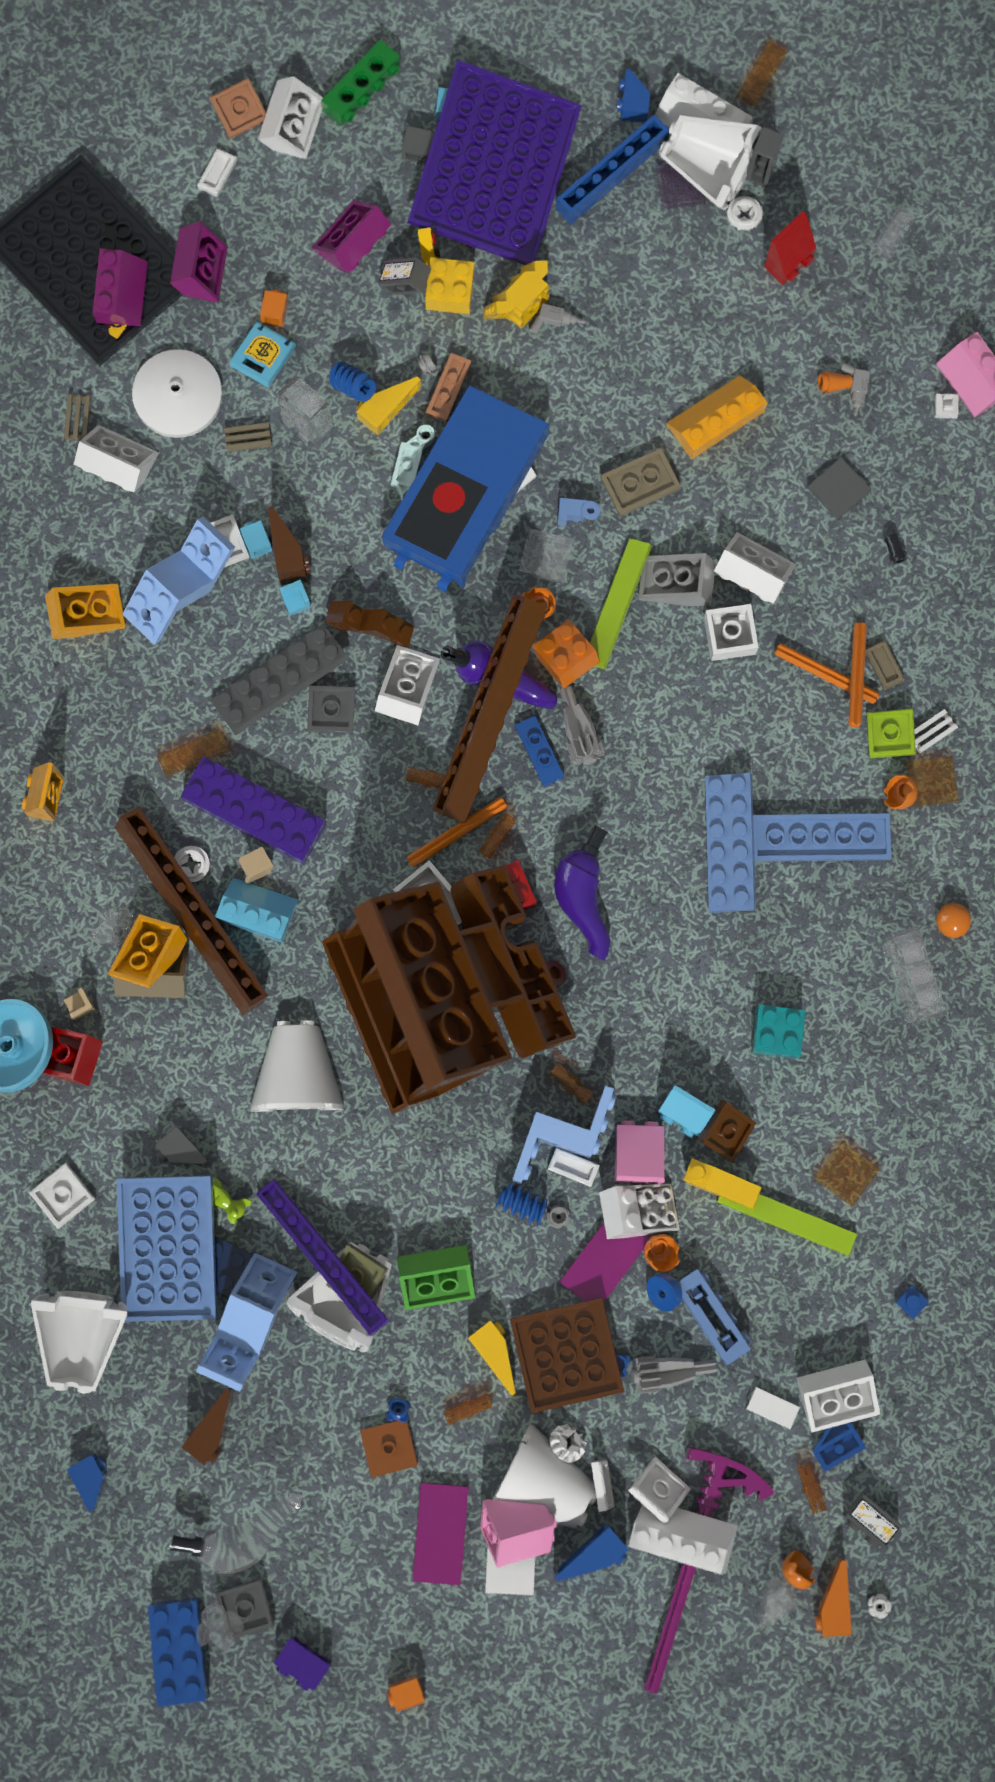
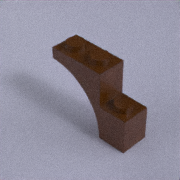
M331 601L325 623L338 630L375 636L402 647H409L414 630V625L383 609H363L350 601Z

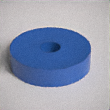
M658 1273L649 1279L647 1293L655 1307L669 1312L681 1304V1288L671 1275Z

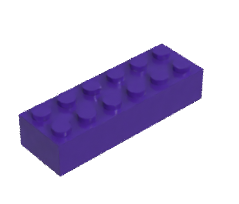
M204 756L181 795L184 802L305 865L326 827L325 820Z

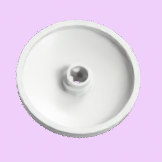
M168 350L153 356L139 369L133 383L132 398L138 416L148 428L163 436L181 438L202 431L215 419L222 403V386L215 368L205 358L187 350Z

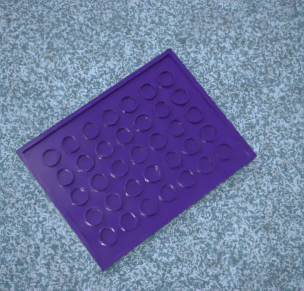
M457 60L407 223L422 229L436 226L437 234L522 265L536 261L582 105Z

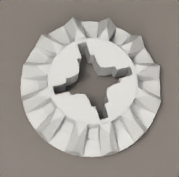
M738 197L729 204L727 218L731 226L736 227L738 231L742 229L748 232L750 229L756 228L761 221L762 208L751 197ZM750 210L748 214L749 219L746 217L739 219L740 211L746 212Z
M184 847L174 856L190 882L195 883L204 879L209 871L210 860L208 855L199 847ZM190 855L194 862L200 863L194 866L193 874L189 867H185V864L189 863Z
M568 1424L556 1427L550 1435V1445L554 1454L566 1462L579 1460L585 1453L584 1447L586 1442L582 1439L583 1434H578L576 1427H569ZM570 1437L572 1445L566 1449V1439Z

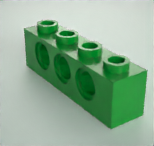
M379 40L321 100L322 111L341 127L346 122H351L356 116V111L361 106L365 107L370 102L371 96L376 91L380 92L386 84L385 81L390 76L394 77L399 72L400 56L382 40ZM374 68L382 69L380 71H373ZM360 83H366V84H367V85L364 86V87L358 86V84H360ZM346 98H351V99H353V100L350 101V102H345V101H343V100L346 99Z

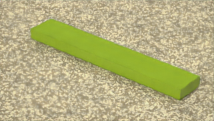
M629 538L590 642L596 650L600 661L594 667L606 670L652 548L650 543Z
M761 1194L758 1196L754 1209L722 1197H718L717 1200L719 1204L846 1256L850 1255L857 1236L854 1232Z

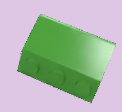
M467 1245L396 1257L405 1310L475 1298Z

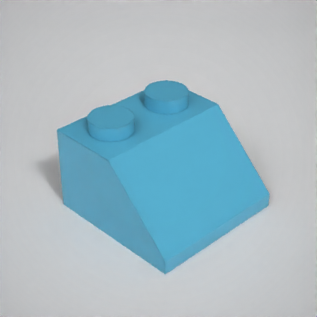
M674 1085L657 1113L661 1115L659 1119L671 1126L673 1123L681 1127L680 1132L692 1138L693 1135L696 1137L700 1135L715 1109Z

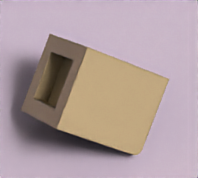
M263 847L240 857L238 860L247 875L244 880L246 884L269 874L273 868V864Z
M82 987L78 989L79 992L64 1000L71 1013V1018L75 1021L96 1010L86 990Z

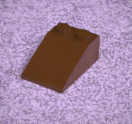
M272 506L268 507L276 570L280 585L291 584L298 580H301V582L307 581L306 574H311L307 553L303 554L300 544Z
M231 1387L226 1388L181 1447L203 1465L208 1462H215L224 1451L220 1447L225 1440L235 1391Z

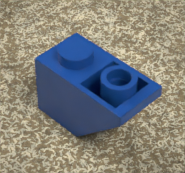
M626 69L625 78L621 77L619 91H623V98L618 99L617 112H622L621 120L646 122L650 91L631 70Z

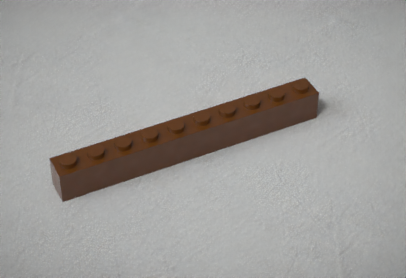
M513 594L432 811L463 823L466 822L467 817L470 815L471 806L479 792L482 777L487 771L490 756L495 750L499 732L504 726L507 711L512 705L513 695L520 684V677L524 666L528 663L530 650L537 639L540 624L545 618L547 606Z
M137 807L120 816L115 829L242 1016L262 1005L268 994L141 808Z

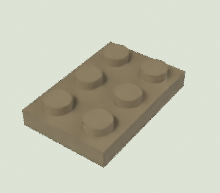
M662 448L600 476L619 517L674 493L681 488Z

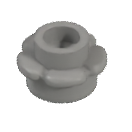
M429 353L424 356L420 355L421 360L418 361L420 368L424 373L429 372L432 374V371L437 369Z
M559 1205L551 1207L550 1212L547 1214L548 1222L557 1229L568 1225L570 1221L569 1210ZM558 1214L561 1215L560 1219L556 1217Z

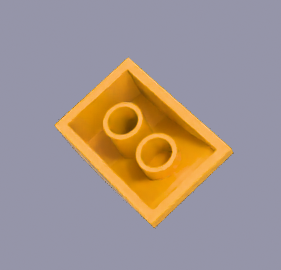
M118 584L55 587L45 595L52 639L74 638L126 627L124 616L122 615L123 610Z
M48 762L35 767L33 773L28 776L27 787L29 792L28 796H24L22 809L28 817L55 821L64 776L53 763Z
M139 914L108 974L109 976L150 988L178 959L187 938L179 926Z

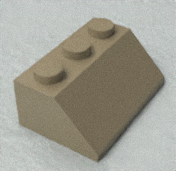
M183 947L178 959L150 988L113 977L115 996L185 998L188 980L189 948Z

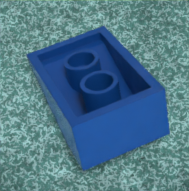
M606 1523L554 1572V1576L557 1581H562L610 1567L614 1563L619 1565L628 1556L626 1552L629 1549Z

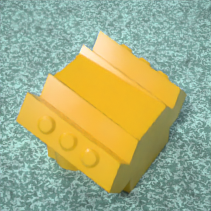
M534 261L521 267V273L511 277V282L503 291L493 296V303L483 307L484 319L506 318L522 329L541 309L542 303L546 304L549 299L548 291L550 286L543 280L548 273V262Z

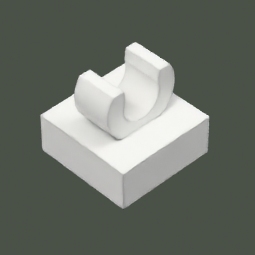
M936 394L935 418L957 419L958 395Z

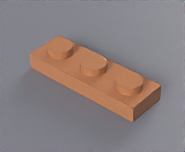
M453 353L450 354L426 410L427 416L447 423L471 367V360Z

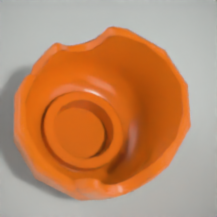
M532 587L528 592L522 593L523 597L547 606L544 619L551 616L555 611L556 599L548 589Z
M895 775L884 788L887 797L884 803L890 809H906L912 806L918 794L916 782L908 775Z
M955 902L943 905L936 916L938 930L944 936L950 938H959L965 935L972 922L969 910L962 904Z
M661 1233L652 1236L644 1247L645 1260L656 1271L663 1273L672 1271L680 1262L678 1256L679 1245L670 1235Z
M794 1550L783 1560V1576L794 1588L805 1590L816 1580L815 1577L810 1578L814 1568L801 1552Z

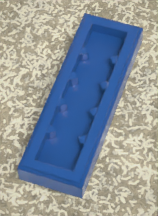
M536 716L515 724V729L543 787L563 779L564 774Z

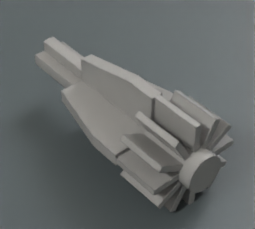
M572 686L564 689L561 688L560 693L565 705L563 715L568 741L567 748L572 763H576L577 766L581 763L583 765L592 764L597 759H601L602 755H605L599 735L596 736L593 722L583 705L577 704Z
M655 1356L634 1358L631 1380L633 1384H636L638 1394L659 1392V1388L673 1387L694 1380L696 1375L717 1372L716 1360L694 1362L693 1359L688 1358L655 1359Z

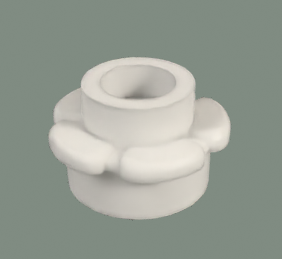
M883 1594L871 1596L868 1600V1611L873 1617L885 1618L888 1615V1611L891 1610V1602ZM878 1604H881V1605H882V1607H881L880 1609L877 1608V1605H878Z

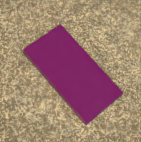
M603 1223L560 1280V1283L583 1301L602 1297L605 1301L643 1251L650 1237L654 1235L607 1239L605 1224Z
M421 1482L413 1582L461 1586L469 1486Z

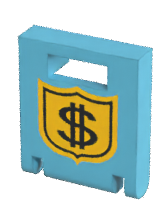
M256 322L230 360V366L269 388L295 349L296 343L291 341L287 346L288 338L267 326H264L260 331L262 324ZM247 359L265 368L260 374L246 366Z

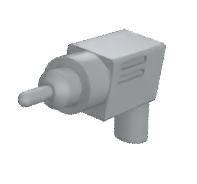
M542 303L540 312L531 325L529 332L538 333L543 323L561 327V324L569 325L570 323L575 324L577 322L585 324L586 321L578 319L576 315L566 311L565 308Z
M842 362L841 371L853 376L850 395H852L851 401L855 408L854 416H857L858 409L865 403L870 371L860 370Z

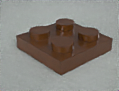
M721 1099L697 1140L733 1163L755 1127L756 1122Z

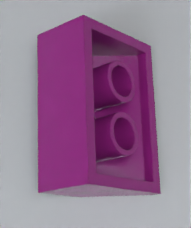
M353 200L313 245L312 249L336 269L350 273V271L356 269L358 262L364 255L371 252L373 245L385 236L387 229L392 224L377 205Z
M201 221L182 227L179 230L170 284L184 296L216 303L219 302L228 246Z
M100 249L93 304V315L97 323L141 326L148 268L147 261L122 250Z

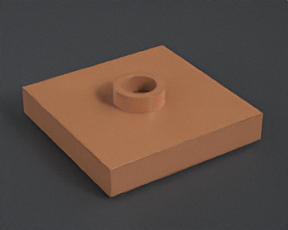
M249 78L209 97L229 139L264 122L266 111Z

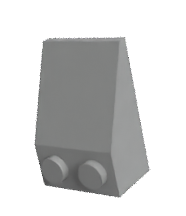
M707 553L648 556L641 574L638 599L641 601L683 606H711L716 562Z

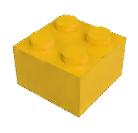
M430 257L429 267L431 271L427 280L426 310L470 314L475 262Z

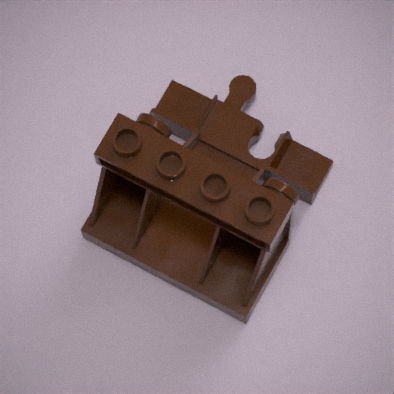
M505 865L471 873L451 886V897L464 925V930H459L438 881L368 899L353 909L356 919L348 929L337 931L321 941L328 956L329 965L337 978L346 1001V1007L352 1015L363 1042L364 1051L369 1057L380 1084L381 1093L387 1101L391 1114L425 1104L513 1059L495 1017L497 1012H500L516 1053L521 1058H526L537 1052L564 1044L577 1037L557 991V987L566 981L564 967L556 960L545 962L537 942L527 941L515 946L506 937L505 930L521 925L526 915Z

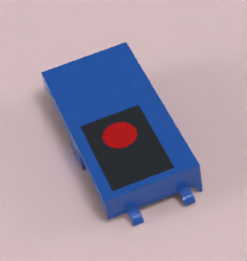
M469 385L381 536L384 546L398 553L394 567L403 571L406 561L410 559L442 575L437 585L438 589L447 592L451 581H456L464 589L467 577L490 535L497 530L550 434L549 423Z

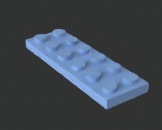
M737 773L705 776L709 912L756 910L752 774Z
M890 813L753 815L755 862L891 860Z

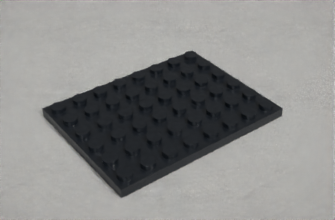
M81 154L0 222V262L99 367L183 295L170 284L175 252ZM100 249L122 250L148 262L141 326L127 325L118 339L109 334L108 328L104 326L106 323H97L93 315ZM110 324L112 327H115V328H119V327L123 326V325H113V324Z

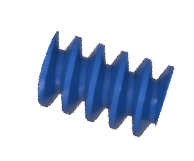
M344 361L335 363L329 373V381L333 388L360 402L368 401L376 391L377 384L372 380L370 374Z
M512 1182L506 1187L504 1186L495 1208L502 1203V1211L506 1212L511 1207L512 1216L519 1211L521 1220L528 1215V1223L531 1224L536 1219L538 1227L547 1208V1199L544 1198L539 1203V1195L536 1194L530 1199L529 1190L522 1195V1187L519 1186L513 1191Z

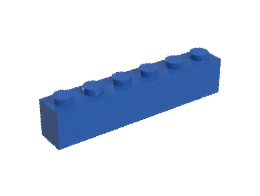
M654 114L557 198V212L570 225L573 224L659 150L664 141L668 142L669 129Z

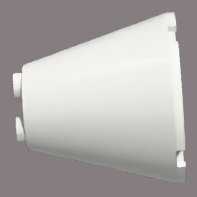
M680 115L677 122L674 121L669 130L671 138L668 142L664 141L662 143L659 154H661V158L713 204L725 210L728 208L726 203L728 201L732 202L736 198L747 177L754 145L758 141L762 127L753 124Z
M278 1021L277 1026L273 1027L250 1112H271L287 1109L344 1110V1104L320 1027L314 1026V1021H300V1025H291V1021Z
M351 1242L349 1244L354 1245L389 1268L373 1298L376 1305L381 1308L392 1266L391 1261L383 1255L374 1257L369 1254L370 1250L362 1244L355 1245ZM343 1250L337 1254L338 1258H340ZM319 1272L288 1298L286 1303L289 1309L297 1317L303 1315L306 1321L305 1324L322 1336L354 1351L356 1347H360L359 1351L366 1352L370 1348L373 1336L368 1334L335 1291L326 1286L327 1282Z
M57 1291V1294L53 1297H49L48 1293L36 1296L31 1300V1307L47 1386L54 1387L58 1391L68 1390V1387H76L79 1393L95 1392L127 1317L128 1307L123 1302H119V1304L114 1303L113 1297L91 1292Z
M529 1424L519 1444L518 1451L492 1500L546 1505L549 1513L554 1515L556 1525L576 1528L577 1525L583 1526L588 1516L585 1510L588 1504L593 1505L597 1497L594 1482L573 1462H566L558 1458L551 1448L550 1440L534 1425Z

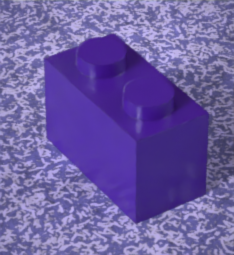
M293 1635L274 1662L279 1673L286 1677L290 1674L297 1679L296 1684L306 1691L309 1689L314 1691L331 1666L330 1661Z

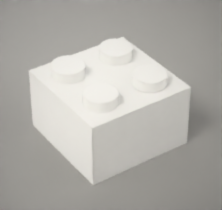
M751 604L706 610L704 623L711 661L756 655L759 647Z

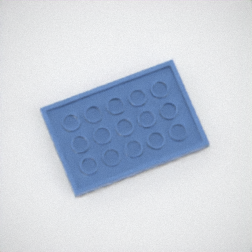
M212 1175L116 1179L121 1302L128 1307L125 1322L217 1319Z

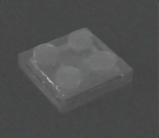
M529 529L519 567V574L562 584L573 539Z

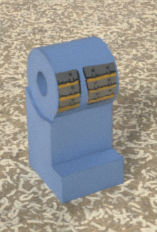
M560 498L557 525L566 526L567 520L582 521L586 525H593L599 519L600 507L593 501Z

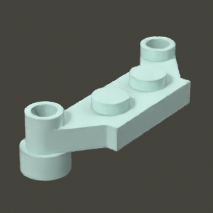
M430 425L420 426L416 436L406 443L401 442L391 481V487L396 488L401 502L417 476L423 450L430 446L435 439V431Z

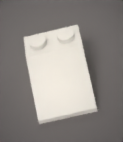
M397 645L379 692L375 712L419 725L440 658Z

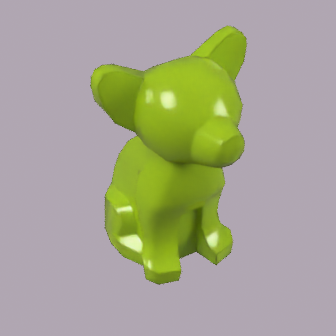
M212 1176L213 1204L226 1209L228 1220L232 1224H236L237 1219L243 1216L245 1208L250 1206L252 1201L248 1198L233 1200L222 1186V1182L215 1176Z

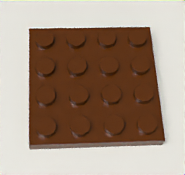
M603 1297L510 1319L531 1413L625 1392Z

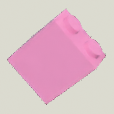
M621 1121V1125H616L614 1182L664 1183V1126H659V1122H645V1126L635 1125V1121Z
M490 1499L483 1500L480 1529L497 1568L551 1552L552 1542L555 1540L554 1528L557 1525L554 1515L549 1513L546 1505Z

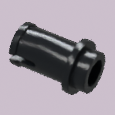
M891 534L884 538L891 555L890 561H893L894 564L904 562L907 553L903 551L898 534Z

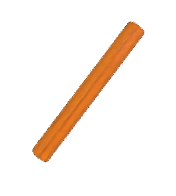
M860 622L855 623L853 627L848 725L855 728L860 727L862 724L867 625Z
M782 643L777 646L775 650L776 656L850 692V677ZM864 685L863 700L874 704L879 697V692Z
M502 797L492 801L469 816L465 823H458L408 855L407 860L412 867H416L506 809V802Z

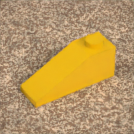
M417 376L375 393L366 402H360L356 411L357 419L376 435H379L421 388V379Z
M691 1159L683 1180L691 1186L750 1209H754L762 1188L695 1159Z
M490 1320L469 1336L468 1339L512 1396L515 1394L506 1341L502 1336L506 1332L498 1321L493 1324Z

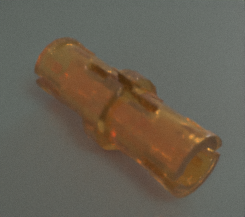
M409 766L407 770L409 774H406V781L425 784V787L429 788L430 786L441 788L445 775L434 773V770L431 769L425 771Z
M504 813L497 826L490 830L489 837L478 851L488 859H491L500 844L506 841L505 837L516 823V820Z
M560 1062L549 1073L565 1087L564 1089L567 1092L570 1091L583 1104L594 1094L578 1080L579 1077L577 1075L571 1074Z
M486 1393L471 1401L464 1400L462 1401L463 1404L446 1411L444 1410L443 1413L448 1426L467 1417L471 1419L474 1414L493 1408L488 1394Z
M811 1462L804 1464L807 1474H805L802 1465L797 1466L796 1469L803 1484L802 1491L806 1493L811 1513H819L816 1502L821 1512L826 1510L827 1508L819 1490L821 1486L820 1483L816 1482Z

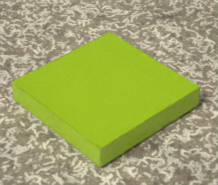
M913 709L867 712L870 758L916 755Z

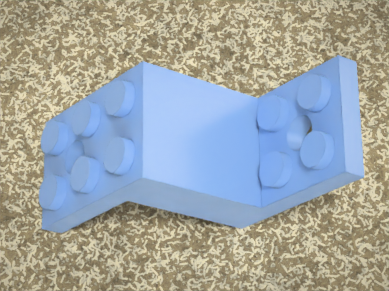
M203 516L197 519L180 551L146 569L122 615L154 645L159 643L176 612L212 590L235 546ZM205 544L208 545L209 552L207 551Z
M608 1086L604 1087L589 1130L536 1112L512 1182L521 1184L522 1180H528L532 1166L528 1165L530 1157L535 1159L540 1144L536 1143V1140L586 1158H590L592 1154L596 1155L601 1144V1140L597 1139L599 1132L604 1133L609 1118L605 1117L607 1110L611 1111L616 1100V1095H613L614 1089Z
M254 1253L230 1294L216 1335L196 1370L197 1373L239 1392L241 1391L264 1349L279 1307L294 1282L297 1271ZM226 1361L231 1363L232 1365H226L223 1362Z

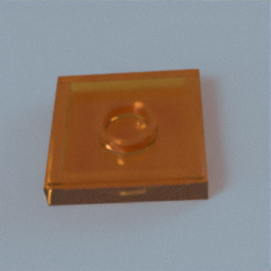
M952 756L906 762L907 775L916 782L918 791L917 799L912 807L959 801Z
M841 1141L814 1179L850 1207H853L880 1169Z

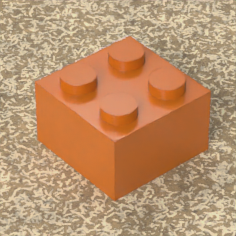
M569 619L533 645L537 659L563 689L600 662L594 647Z

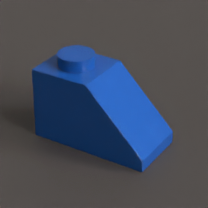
M96 1453L66 1469L89 1512L98 1506L107 1475L105 1472L107 1465L101 1456L97 1457Z

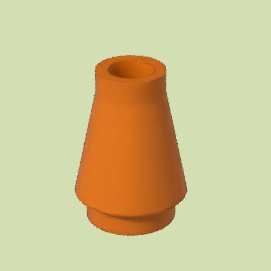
M825 371L818 376L819 391H824V393L851 389L853 380L851 375Z

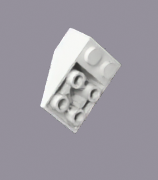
M671 1184L615 1186L599 1192L607 1239L630 1238L680 1230Z

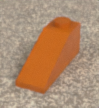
M838 1558L819 1605L818 1615L814 1618L815 1629L820 1631L822 1637L852 1635L847 1561L844 1558Z

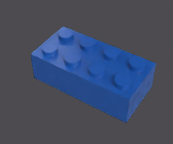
M199 1597L151 1603L148 1606L157 1707L206 1701L209 1697Z

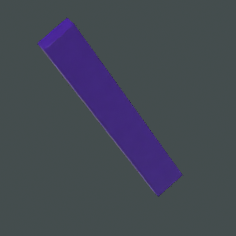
M275 1179L271 1180L256 1193L368 1334L373 1336L385 1326L389 1319Z

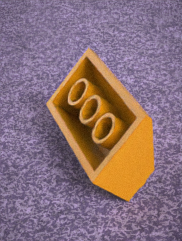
M739 375L667 422L666 425L689 457L693 459L764 413L767 401L754 384Z

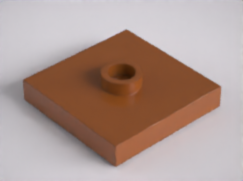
M397 1420L360 1430L371 1478L418 1466L408 1422L402 1423Z

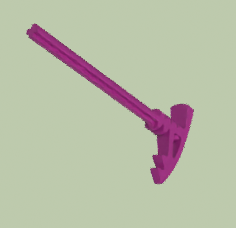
M687 1447L685 1459L709 1461L707 1468L710 1470V1474L704 1475L703 1478L707 1481V1484L700 1488L704 1494L703 1497L697 1498L699 1504L698 1514L712 1517L713 1511L719 1509L720 1505L716 1500L723 1497L720 1487L744 1486L743 1495L745 1496L758 1490L757 1499L760 1501L774 1494L773 1489L766 1481L745 1465L716 1453ZM727 1466L743 1472L744 1477L724 1478ZM682 1563L644 1690L653 1694H658L696 1567Z

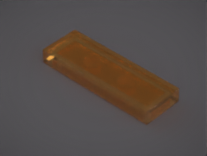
M768 41L739 90L737 98L756 107L787 56L788 50Z
M218 729L157 755V758L166 778L198 765L203 756L212 759L230 750L221 730Z

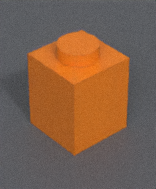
M276 289L271 291L265 290L260 312L262 324L284 327L288 307L287 294Z
M418 1675L391 1684L389 1687L390 1692H387L390 1706H395L397 1712L425 1702V1696Z

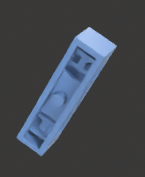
M695 1269L677 1281L682 1291L683 1302L725 1365H729L751 1350L748 1345L751 1343L750 1339L744 1331L739 1332L735 1326L738 1321L730 1310L728 1312L725 1311L721 1305L724 1303V1300L717 1290L715 1292L711 1290L708 1285L711 1281L704 1271L699 1272L698 1269ZM700 1285L706 1294L704 1298L724 1328L730 1330L736 1339L733 1342L727 1333L720 1337L727 1348L726 1350H724L717 1339L719 1337L718 1333L698 1303H693L686 1292L687 1290H689L693 1299L697 1300L703 1296L697 1288Z

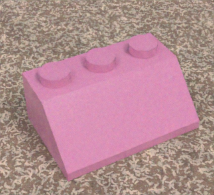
M976 332L960 342L936 364L974 418L995 405V355L979 333Z

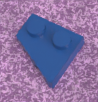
M850 1422L827 1428L812 1452L826 1473L866 1449V1446Z

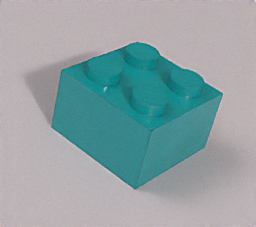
M758 1005L756 1007L751 1053L792 1059L800 1058L806 1010Z

